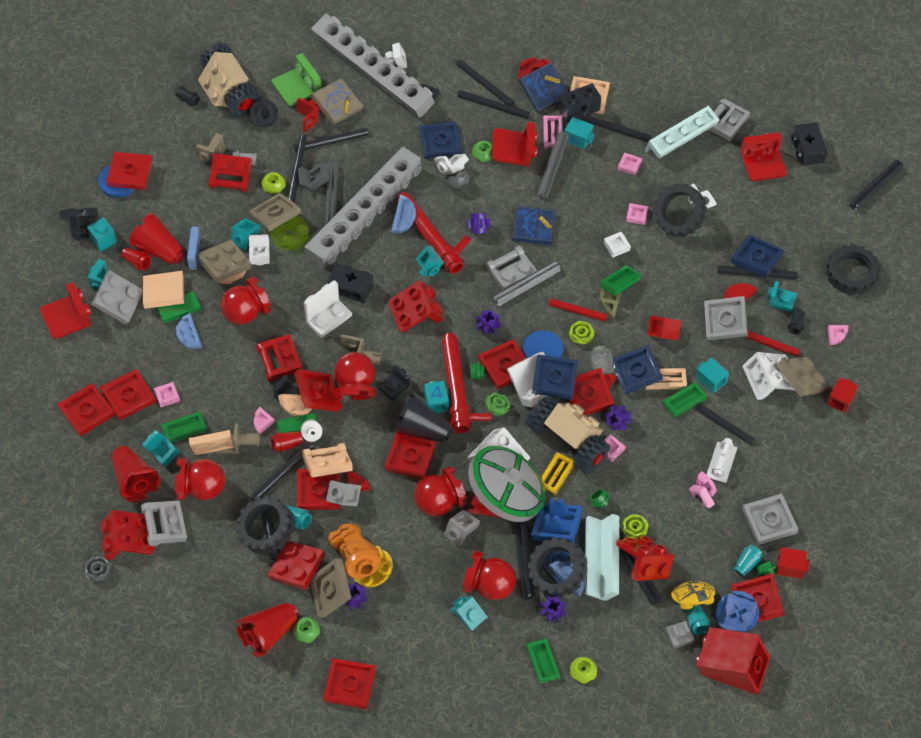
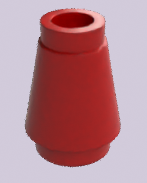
M125 248L121 254V257L137 270H147L152 261L151 256L144 251Z
M301 432L275 433L270 438L273 451H279V453L303 443Z

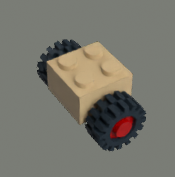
M215 43L213 44L214 47L209 46V50H204V54L200 56V64L204 70L198 79L199 83L214 106L228 107L232 115L237 118L240 116L244 117L245 114L249 115L252 105L262 99L252 83L248 84V77L226 43H219V45Z
M547 395L542 400L540 399L538 404L533 406L534 409L530 410V414L527 415L526 425L538 435H542L550 428L572 447L579 449L577 451L578 454L574 457L573 464L585 474L593 472L604 461V458L607 457V453L610 451L611 446L600 437L603 431L599 427L600 423L591 416L588 418L583 414L584 410L577 404L558 403L551 396Z

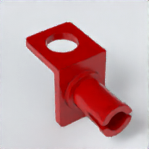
M299 97L297 99L296 111L306 116L303 121V132L306 133L318 122L319 107L313 99L307 102Z

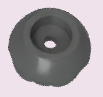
M466 171L464 173L459 172L456 176H450L447 179V185L453 190L459 189L469 183L470 176Z
M91 557L85 563L84 574L91 581H103L111 572V564L104 557Z

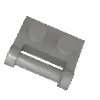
M721 99L714 111L715 115L719 118L724 110L728 112L718 124L707 131H711L731 141L749 118L750 112L726 99Z
M521 246L515 247L513 251L494 261L489 260L485 262L486 268L503 290L537 271L524 254ZM518 257L519 261L500 271L497 270V267Z
M180 501L148 502L141 505L149 534L147 537L148 545L156 546L160 543L186 542L187 534ZM153 512H158L163 534H157Z

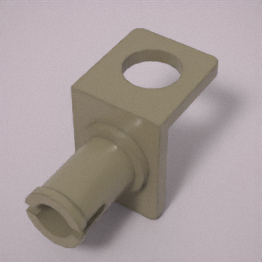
M341 335V347L358 350L357 352L367 355L373 364L380 366L382 353L365 350L364 339ZM346 341H353L356 345L348 344Z
M235 423L234 435H232L234 438V448L215 451V453L239 454V447L241 445L259 446L260 433H241L239 424Z

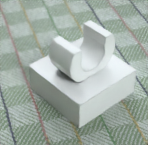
M400 43L393 44V51L385 53V56L393 62L392 65H398L402 69L407 68L406 54Z
M622 232L604 238V245L612 257L630 251L631 246Z

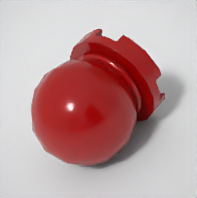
M254 276L245 280L246 286L232 287L223 294L220 303L222 315L228 322L234 325H244L252 322L259 312L262 315L272 312L268 308L271 305L263 287L258 288L256 285L258 280Z
M351 352L343 355L336 363L334 371L336 381L340 385L339 388L334 389V398L340 400L343 399V396H351V400H370V397L376 398V389L370 387L375 377L374 365L370 358L360 352Z
M178 458L177 466H180V474H176L175 482L176 495H178L177 500H186L187 495L190 494L195 499L205 501L215 498L222 492L225 487L226 478L223 469L215 461L199 459L190 464L188 458Z
M452 466L443 469L442 476H426L418 482L414 491V500L419 511L425 515L440 516L450 511L453 504L457 508L467 505V502L464 501L467 498L461 480H456L452 474L455 472Z
M475 550L471 557L474 559L472 568H467L462 592L472 594L473 590H477L480 596L488 600L506 598L516 586V574L511 564L502 558L492 557L485 560L484 553Z

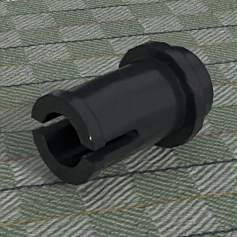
M183 86L177 88V91L181 93L176 92V97L186 101L189 106H196L199 103L200 96L197 92H191Z
M796 308L792 311L791 322L788 324L791 334L799 335L804 330L803 320L805 311H802V309Z

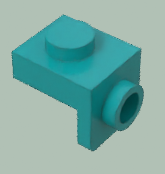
M428 245L415 259L422 267L419 271L421 276L436 275L444 263L434 248Z
M100 259L97 260L95 265L91 266L87 277L91 289L95 292L98 291L108 272L106 262Z
M157 430L150 434L142 444L165 467L180 452L165 435Z
M459 597L453 602L454 606L449 610L451 614H456L469 631H473L487 618V615L473 597Z

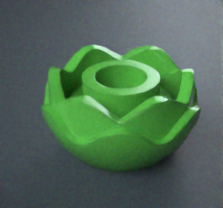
M488 141L477 142L472 148L473 158L480 162L490 161L492 159V143Z
M492 393L486 398V408L492 415L501 416L509 411L510 402L505 395Z
M302 617L294 623L292 632L297 641L311 643L319 636L320 627L315 619Z

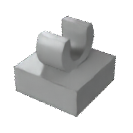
M687 621L666 627L665 630L673 649L694 643V638Z

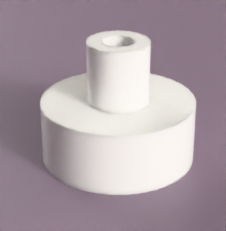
M307 420L301 426V434L305 440L314 442L321 437L322 428L317 421Z

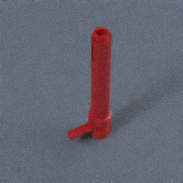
M406 192L400 193L396 198L397 204L400 195L409 198L414 203L416 216L413 225L443 260V267L451 274L461 271L464 264L459 254L471 241V238L465 235L454 248L452 245H448L410 194Z
M447 333L442 338V347L451 406L449 408L451 427L455 433L463 434L470 431L471 421H491V413H470L469 405L466 402L458 338L453 333Z

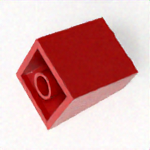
M710 627L708 634L703 639V648L701 654L697 656L696 666L702 676L758 695L771 656L758 634Z

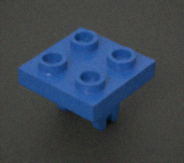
M551 498L550 503H544L543 508L537 514L531 533L532 540L545 541L548 539L550 541L552 538L557 537L559 539L565 538L574 543L583 513L582 506L565 505L563 499H559V502H556L554 498Z

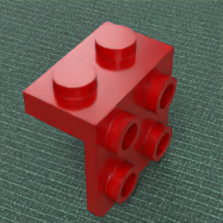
M527 122L523 133L495 128L492 132V159L498 162L529 167L532 158H535L537 155L535 142L538 131H535V123Z
M780 132L743 138L740 152L750 181L786 176L787 171L780 153L782 141Z
M419 280L389 300L388 303L399 331L406 332L427 317L436 323L444 320L441 313L443 309L439 302H437L435 298L436 292L431 285L428 286Z
M74 282L66 285L69 296L40 307L41 315L53 339L61 338L91 326L89 315L92 314L87 303L83 304V293L80 288L76 289Z
M112 510L102 520L100 526L103 532L102 550L106 560H113L121 551L151 555L154 552V546L148 545L147 537L149 534L145 514Z
M641 536L640 539L625 537L623 540L616 541V546L636 557L631 578L636 581L669 579L674 554L667 551L665 546L657 545L653 542V539L646 536Z

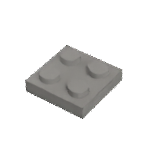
M109 270L91 305L118 321L127 324L139 302L143 289Z
M744 296L704 301L707 340L748 336Z
M783 494L748 503L742 507L758 545L798 533L799 529Z

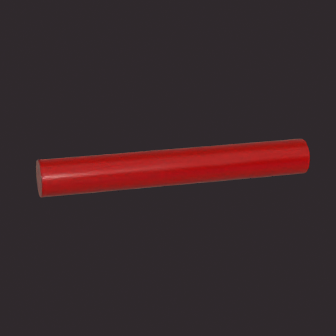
M552 298L549 300L548 306L604 322H606L608 314Z
M747 330L748 336H744L747 339L798 357L800 349Z

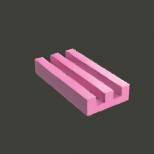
M543 116L544 149H548V147L553 149L555 143V120H558L559 133L563 131L562 116ZM547 120H551V142H548Z

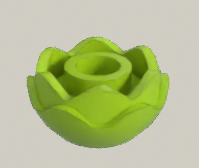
M272 172L264 176L262 187L265 192L278 194L286 187V182L281 174Z
M578 321L571 325L569 336L576 344L584 345L593 339L594 328L587 322Z
M637 514L630 515L623 520L622 531L627 537L640 539L641 536L647 534L649 525L643 516Z
M578 657L570 665V675L573 679L585 684L596 678L597 665L589 657Z

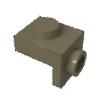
M216 133L208 147L197 144V157L204 162H212L213 153L223 154L226 147L223 135Z

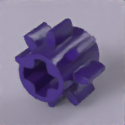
M471 213V218L467 219V228H472V233H486V228H490V218H486V213Z
M482 310L481 317L476 316L477 330H482L484 335L487 333L495 334V328L501 327L500 315H495L492 310L485 312Z
M624 405L610 407L611 412L606 413V424L612 426L613 431L618 429L626 430V424L632 423L631 412L625 410Z
M358 582L351 585L348 583L351 599L343 605L348 604L350 610L353 607L361 609L362 601L367 602V596L364 595L366 587L361 588Z
M547 596V602H541L540 607L544 609L541 611V617L546 616L548 623L551 620H556L559 623L560 616L566 617V611L563 610L566 607V602L561 603L559 596L556 598Z

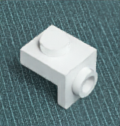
M465 154L454 155L449 160L446 156L434 159L438 170L443 174H454L464 168V164L469 160Z
M268 235L249 236V261L251 264H270Z

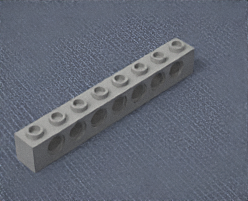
M325 13L311 28L317 39L418 118L422 117L435 103L432 98L433 93L428 88L419 86V82L411 76L409 78L406 76V72L398 66L396 68L388 57L384 56L383 58L379 55L380 52L375 47L366 45L367 42L361 36L356 37L354 32L348 26L343 27L335 16L330 17Z
M402 147L305 246L306 258L323 269L328 264H333L337 255L348 248L349 242L352 239L359 237L361 230L372 223L376 214H381L389 201H394L398 192L408 186L410 179L413 176L419 175L422 169L421 158Z

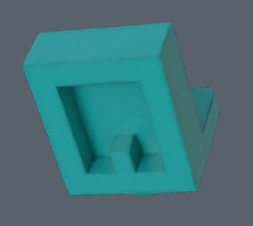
M244 218L232 227L230 240L237 247L247 250L249 247V236L259 234L261 225Z
M775 281L774 287H769L766 297L770 299L768 306L792 312L797 293L778 288L779 282Z

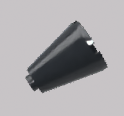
M413 393L410 394L393 429L399 433L441 443L444 439L448 441L453 432V429L450 428V422Z

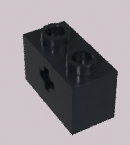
M593 83L559 95L558 111L566 123L570 122L572 117L579 119L600 111L601 95Z
M818 122L795 125L794 133L791 134L792 144H796V157L798 160H801L802 166L824 163L827 150Z
M336 263L327 281V284L334 280L338 283V293L340 296L364 304L374 286L372 274Z

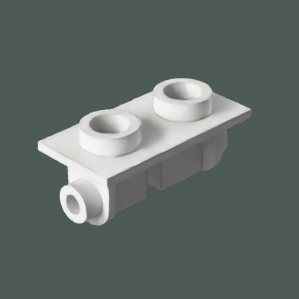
M725 438L724 441L717 442L707 472L709 478L724 483L727 482L737 451V447L733 446L731 439Z

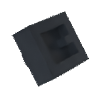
M395 365L392 367V374L378 385V389L394 401L410 386V376L405 369H400Z
M286 375L274 384V398L278 401V395L281 394L301 395L299 388L289 383V377Z

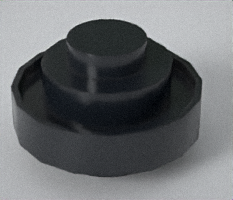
M260 99L252 105L250 111L251 118L256 125L269 127L277 120L278 108L271 100Z

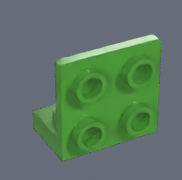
M303 53L296 55L295 69L271 80L273 86L288 107L297 104L299 97L306 100L311 97L312 93L322 89L320 76Z

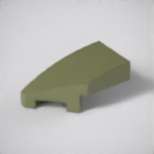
M602 288L599 304L611 318L615 319L621 293L614 296Z

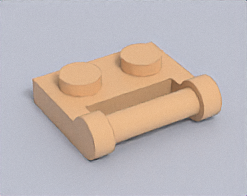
M344 443L337 444L335 447L303 450V458L311 478L353 471L352 462Z

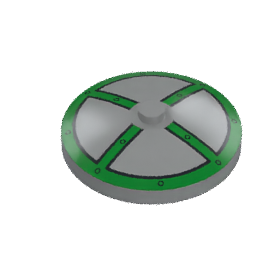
M488 446L481 449L472 458L468 469L471 487L478 499L491 512L509 521L524 522L535 517L543 508L546 497L543 481L536 469L523 456L506 447Z

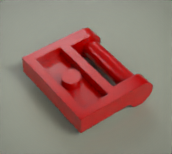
M213 153L209 188L223 187L240 189L241 192H247L252 158ZM219 174L243 177L242 182L217 179V176Z
M290 334L256 345L257 353L261 355L267 372L266 378L268 382L278 380L284 375L294 374L298 369L302 370V365ZM271 349L274 350L280 367L278 369H274L268 351Z

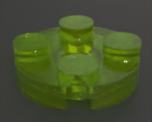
M296 215L271 230V240L280 249L297 250L307 243L309 226L304 219ZM293 230V235H286V231Z

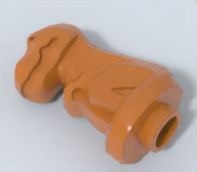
M342 524L338 530L329 534L328 543L331 548L340 551L342 557L346 559L344 569L349 577L353 579L365 578L378 570L381 562L379 550L361 536L359 526L356 524Z

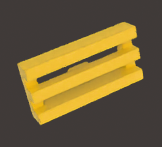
M558 452L556 453L541 477L545 491H549L553 495L557 494L574 466L572 459ZM561 459L562 462L548 484L544 483L557 461ZM566 462L569 463L555 487H552Z

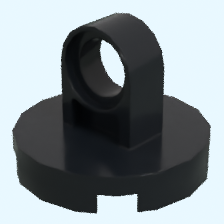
M73 208L59 212L60 220L70 221L71 235L76 241L89 238L87 229L89 219L99 217L98 208L77 210ZM79 227L81 228L82 236H80Z

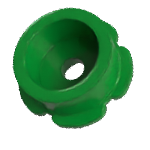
M479 361L478 363L471 364V380L480 381V378H484V365H480Z
M603 489L596 490L590 496L592 507L603 508L609 502V494Z
M772 561L766 562L756 568L758 571L757 576L775 574L774 570L777 566H774Z

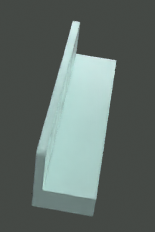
M707 106L651 139L646 146L645 152L652 149L660 159L718 124L719 118Z
M611 514L603 520L591 516L586 517L585 557L588 570L585 572V594L601 600H609L619 594V547L616 546V541L619 540V516Z

